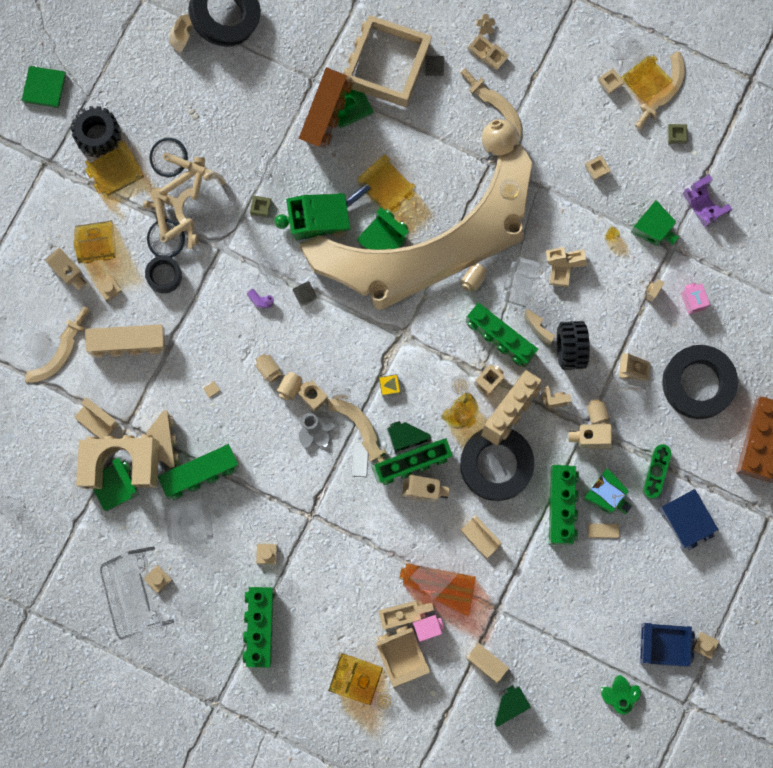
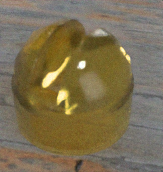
M610 226L604 239L609 242H616L618 239L615 236L620 237L619 230Z

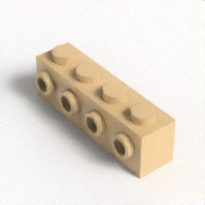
M162 324L85 329L86 352L93 358H101L105 354L119 357L122 356V353H130V355L136 356L141 355V352L160 354L161 351H166L165 328Z
M525 370L485 423L481 436L497 446L502 439L505 440L511 432L510 428L513 425L516 426L521 419L522 412H526L530 407L533 397L537 398L541 392L540 384L542 380Z

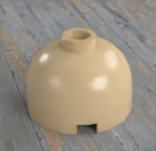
M493 120L485 126L482 132L483 148L486 153L488 151L493 152V155L507 154L514 150L513 146L516 143L518 145L520 142L516 127L508 120Z

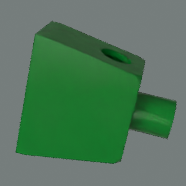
M656 200L631 230L633 234L655 246H658L663 239L673 246L679 238L677 234L671 231L676 224L675 219Z

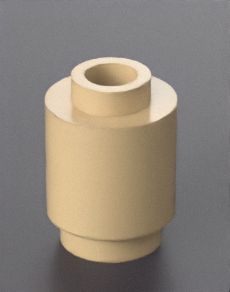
M474 263L461 279L462 287L468 292L477 291L486 278L487 270L480 264Z
M262 354L256 359L255 367L269 383H272L282 375L280 367L270 354L267 356Z
M289 372L288 375H285L277 389L278 396L285 401H289V399L294 400L299 388L302 386L303 378L293 372Z
M600 399L590 401L587 411L591 424H610L605 401L601 402Z

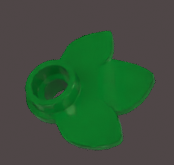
M621 675L614 679L612 687H601V696L604 702L613 706L614 710L621 715L630 713L633 704L639 700L641 695L640 687L638 685L630 687L627 679ZM624 701L627 706L621 707L619 703Z

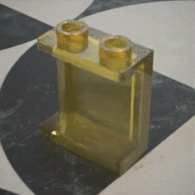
M124 140L118 143L119 148L91 163L88 160L85 161L87 165L85 171L88 177L94 178L96 183L93 185L97 193H102L105 198L144 178L139 165Z
M386 154L380 157L357 178V183L360 187L366 183L370 186L371 190L367 194L379 207L384 210L388 209L393 213L401 208L402 202L405 200L409 201L415 195L416 186L413 183L410 184L390 163V159Z

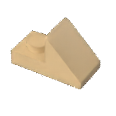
M629 353L622 354L619 377L649 381L650 362Z

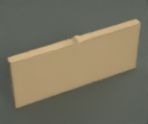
M588 524V537L619 538V524Z

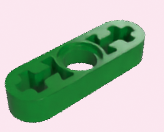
M665 444L658 445L652 453L642 490L643 495L648 499L657 498L662 491L671 458V449ZM664 449V453L667 456L662 458L661 463H654V460L658 461L660 458V454L657 451ZM657 466L662 469L660 477H655L652 474L653 467ZM653 481H660V484L656 482L654 486L657 493L655 492L650 495V491L647 488L652 486Z

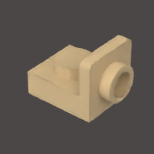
M549 386L544 388V393H541L542 403L546 404L547 409L567 406L571 403L570 394L565 395L564 392L553 394V397H551Z

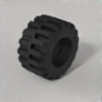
M89 106V110L82 109L81 114L77 113L75 115L77 119H73V126H71L72 137L78 148L90 157L94 154L96 158H100L101 154L104 157L108 156L107 152L109 151L113 153V148H117L119 146L118 141H121V129L112 112L109 113V110L106 108L102 110L101 106H97L96 109L93 106ZM95 125L106 127L105 133L100 138L90 139L87 137V132L91 127Z
M584 321L560 322L557 328L556 344L557 357L561 369H586L590 358V341L587 325Z

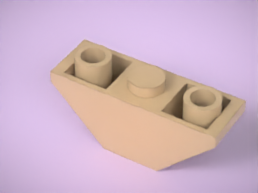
M164 410L146 433L160 441L159 460L169 468L174 469L177 467L176 464H179L178 452L175 453L174 445H177L176 435L172 434L171 428L174 426V418L167 410Z

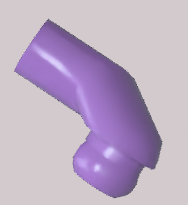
M251 289L247 293V296L257 308H270L273 306L274 298L271 295L260 297L255 289Z

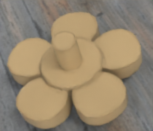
M483 14L481 16L482 19L476 21V25L481 27L479 29L481 35L486 33L490 35L494 32L492 26L495 25V20L493 18L489 19L488 14Z

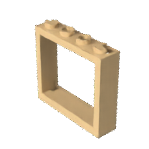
M369 15L367 21H364L362 24L361 37L358 36L354 46L356 50L354 53L351 52L348 60L350 65L348 69H344L343 74L352 78L353 90L361 91L367 95L407 108L429 51L432 36ZM371 28L420 44L402 93L353 76Z

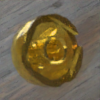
M466 392L453 402L454 404L450 409L446 408L441 415L445 423L454 429H463L466 426L471 428L477 422L475 418L479 413L478 402L470 392Z

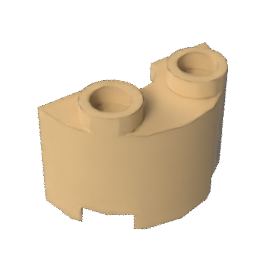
M189 14L179 16L170 29L169 43L179 53L186 46L190 37L188 33L193 28Z

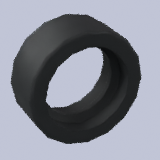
M157 256L147 264L145 278L155 292L161 294L170 293L180 285L182 271L173 258ZM161 264L170 265L175 273L173 281L167 285H159L153 280L152 273Z

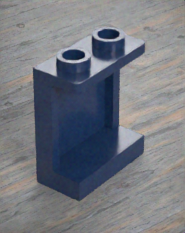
M696 489L658 509L661 515L666 517L679 540L681 550L687 548L689 551L698 546L697 541L701 539L707 541L715 537L714 532L719 530Z
M642 623L640 663L691 666V663L694 662V651H691V643L695 641V631H692V626Z

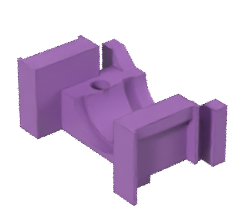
M710 174L693 183L690 187L692 191L687 188L683 192V196L704 228L710 224V220L715 223L718 217L725 213L729 215L733 210L729 204L720 208L711 201L707 186L713 180Z

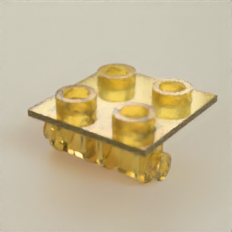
M648 55L621 76L622 80L644 103L673 82L656 64L658 60L654 55Z

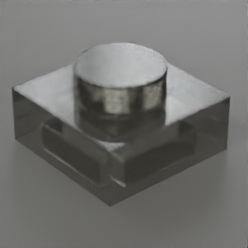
M426 56L425 76H444V56Z
M309 281L292 289L300 307L318 299Z

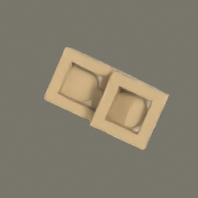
M480 33L467 47L476 57L496 70L499 69L509 56L497 44H491Z
M561 247L546 251L549 265L558 267L587 266L584 249L565 253V248Z
M527 309L524 314L527 324L543 342L550 346L555 335L540 326L543 318Z

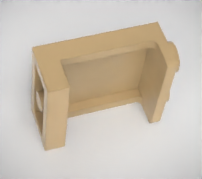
M407 626L397 629V634L389 636V633L378 637L379 641L375 643L393 688L430 673L413 629H408Z

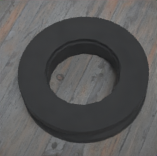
M190 0L188 6L189 18L196 32L206 41L222 47L237 46L251 36L259 23L261 15L259 1L234 0L242 13L240 23L234 26H225L216 22L209 14L207 8L208 0Z
M693 345L679 351L667 364L663 373L662 387L668 403L678 413L692 419H708L718 415L731 404L738 389V375L733 362L721 350L708 345ZM705 364L713 369L719 380L718 391L714 397L701 401L695 400L686 394L681 384V377L688 366Z
M511 428L508 437L505 440L502 439L499 445L509 448L517 461L516 471L508 481L502 483L490 482L479 472L477 462L480 452L488 446L495 445L481 436L483 429L471 436L463 448L460 459L462 478L467 487L483 499L490 501L511 499L521 493L532 478L535 465L532 448L520 433Z

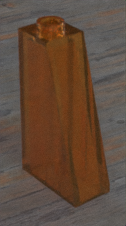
M407 563L406 568H401L399 579H403V585L463 616H469L476 580L475 576Z

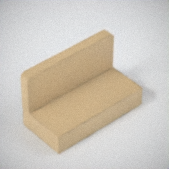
M87 397L81 402L84 406L75 416L76 420L100 439L109 436L119 424Z
M476 515L460 530L486 559L502 545L501 541Z
M477 643L466 657L468 661L496 684L500 682V679L509 669L508 666L480 643Z

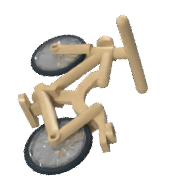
M168 137L160 139L153 145L149 155L151 167L158 175L167 178L179 175L185 168L189 170L163 188H154L151 191V199L154 202L143 201V208L150 210L156 208L158 221L152 224L147 233V244L150 251L155 256H168L172 258L183 249L185 244L184 232L186 230L189 235L188 249H194V245H198V235L194 234L195 221L186 218L183 213V205L186 199L191 197L193 200H196L198 198L203 176L207 181L215 179L222 186L226 184V180L220 173L207 169L205 167V158L194 157V162H189L188 153L183 143L175 138ZM195 175L193 188L186 189L178 198L167 194ZM165 204L175 208V214L180 224L174 220L167 219Z

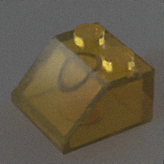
M112 220L75 226L73 245L78 263L88 264L93 261H108L116 258V242Z
M341 653L328 691L371 706L383 667Z

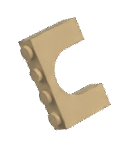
M124 435L123 438L116 439L115 436H105L104 439L86 437V440H79L76 486L82 489H102L103 468L107 458L114 452L126 450L132 458L131 484L138 488H156L160 441L154 439L152 435H141V438Z

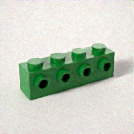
M479 302L466 316L465 322L470 329L482 334L483 339L496 345L501 353L510 356L512 361L518 366L526 368L537 354L539 349Z
M443 438L371 465L377 484L383 483V486L393 483L396 477L401 476V479L412 475V471L419 469V472L430 469L429 465L437 463V466L448 462L447 458L453 455L447 438Z
M227 444L159 475L158 479L166 497L174 501L184 496L183 493L189 490L190 492H195L201 489L202 484L207 482L212 484L218 481L219 477L224 474L229 476L236 473L239 464L230 445Z
M552 465L550 468V545H573L574 541L578 539V529H574L575 521H578V510H575V502H578L579 491L575 490V483L579 482V471H576V466Z
M249 587V591H245V603H248V611L244 612V623H247V631H244L243 643H247V650L243 651V663H246V667L271 668L273 587Z

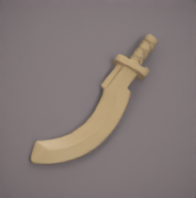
M679 51L670 56L672 74L666 86L658 94H653L647 104L643 103L640 107L644 113L635 124L637 129L641 130L650 116L655 119L658 115L655 112L660 105L663 106L669 102L680 89L684 80L685 65Z
M464 68L460 74L472 85L469 91L472 94L475 92L484 103L489 102L504 115L506 120L514 124L521 139V122L514 107L496 91L488 90L483 85L485 80L482 77L477 81Z
M84 306L74 322L67 320L66 324L68 326L59 337L61 342L55 355L44 366L27 371L26 383L43 381L61 369L73 349L74 336L78 330L83 332L85 329L83 326L80 327L90 309Z
M328 399L329 411L342 413L356 424L363 438L362 445L370 455L368 457L369 461L372 462L376 459L377 462L385 460L382 455H386L387 451L385 449L380 450L377 446V436L367 416L350 402L340 399Z

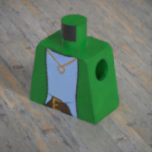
M609 469L602 473L582 499L608 514H612L617 508L626 515L633 506L624 499L629 492L628 489Z

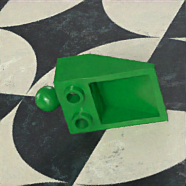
M345 193L301 195L287 198L288 217L284 214H279L274 220L275 226L279 229H285L290 224L291 235L296 241L312 238L317 235L322 236L351 230Z

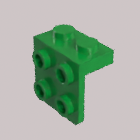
M380 207L376 212L374 221L362 232L357 241L365 249H397L409 238V228L402 221L398 222L395 220V216L388 209L384 210Z
M119 457L112 461V466L103 470L102 489H93L104 511H109L140 495L137 490L138 487L131 484L132 478L129 474L131 469L127 461H123Z

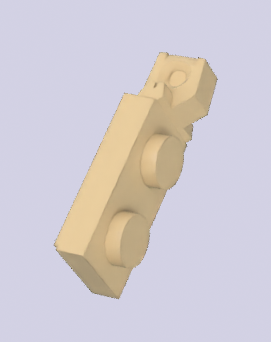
M412 601L378 610L383 630L426 618L425 613L434 611L433 603L422 605V601Z

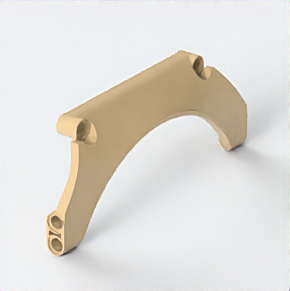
M520 142L518 145L516 143L513 146V151L504 155H498L492 181L476 207L454 227L423 243L397 249L370 250L349 247L317 235L299 244L314 274L318 273L338 281L363 296L369 294L374 307L383 310L523 240V226L520 219L525 218L528 188L533 168L530 157ZM510 187L516 189L515 191L512 190V193L515 194L513 197L507 193V190L511 189Z

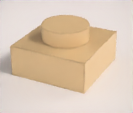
M614 68L598 78V82L608 95L624 84V81Z
M602 155L585 163V167L593 181L611 172Z
M551 266L549 285L568 287L571 267Z
M111 275L95 285L106 302L122 292Z
M660 279L655 284L651 282L646 290L649 293L646 299L652 303L665 282Z
M257 544L256 564H276L277 544Z
M159 565L144 578L157 593L172 580Z
M700 632L692 651L711 659L719 640Z

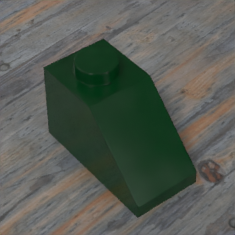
M394 422L387 428L394 453L431 441L429 433L406 422Z
M511 685L503 690L504 694L500 697L493 723L495 727L504 724L531 708L520 686L515 688L514 685Z

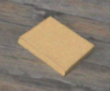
M214 381L203 388L209 398L220 391Z

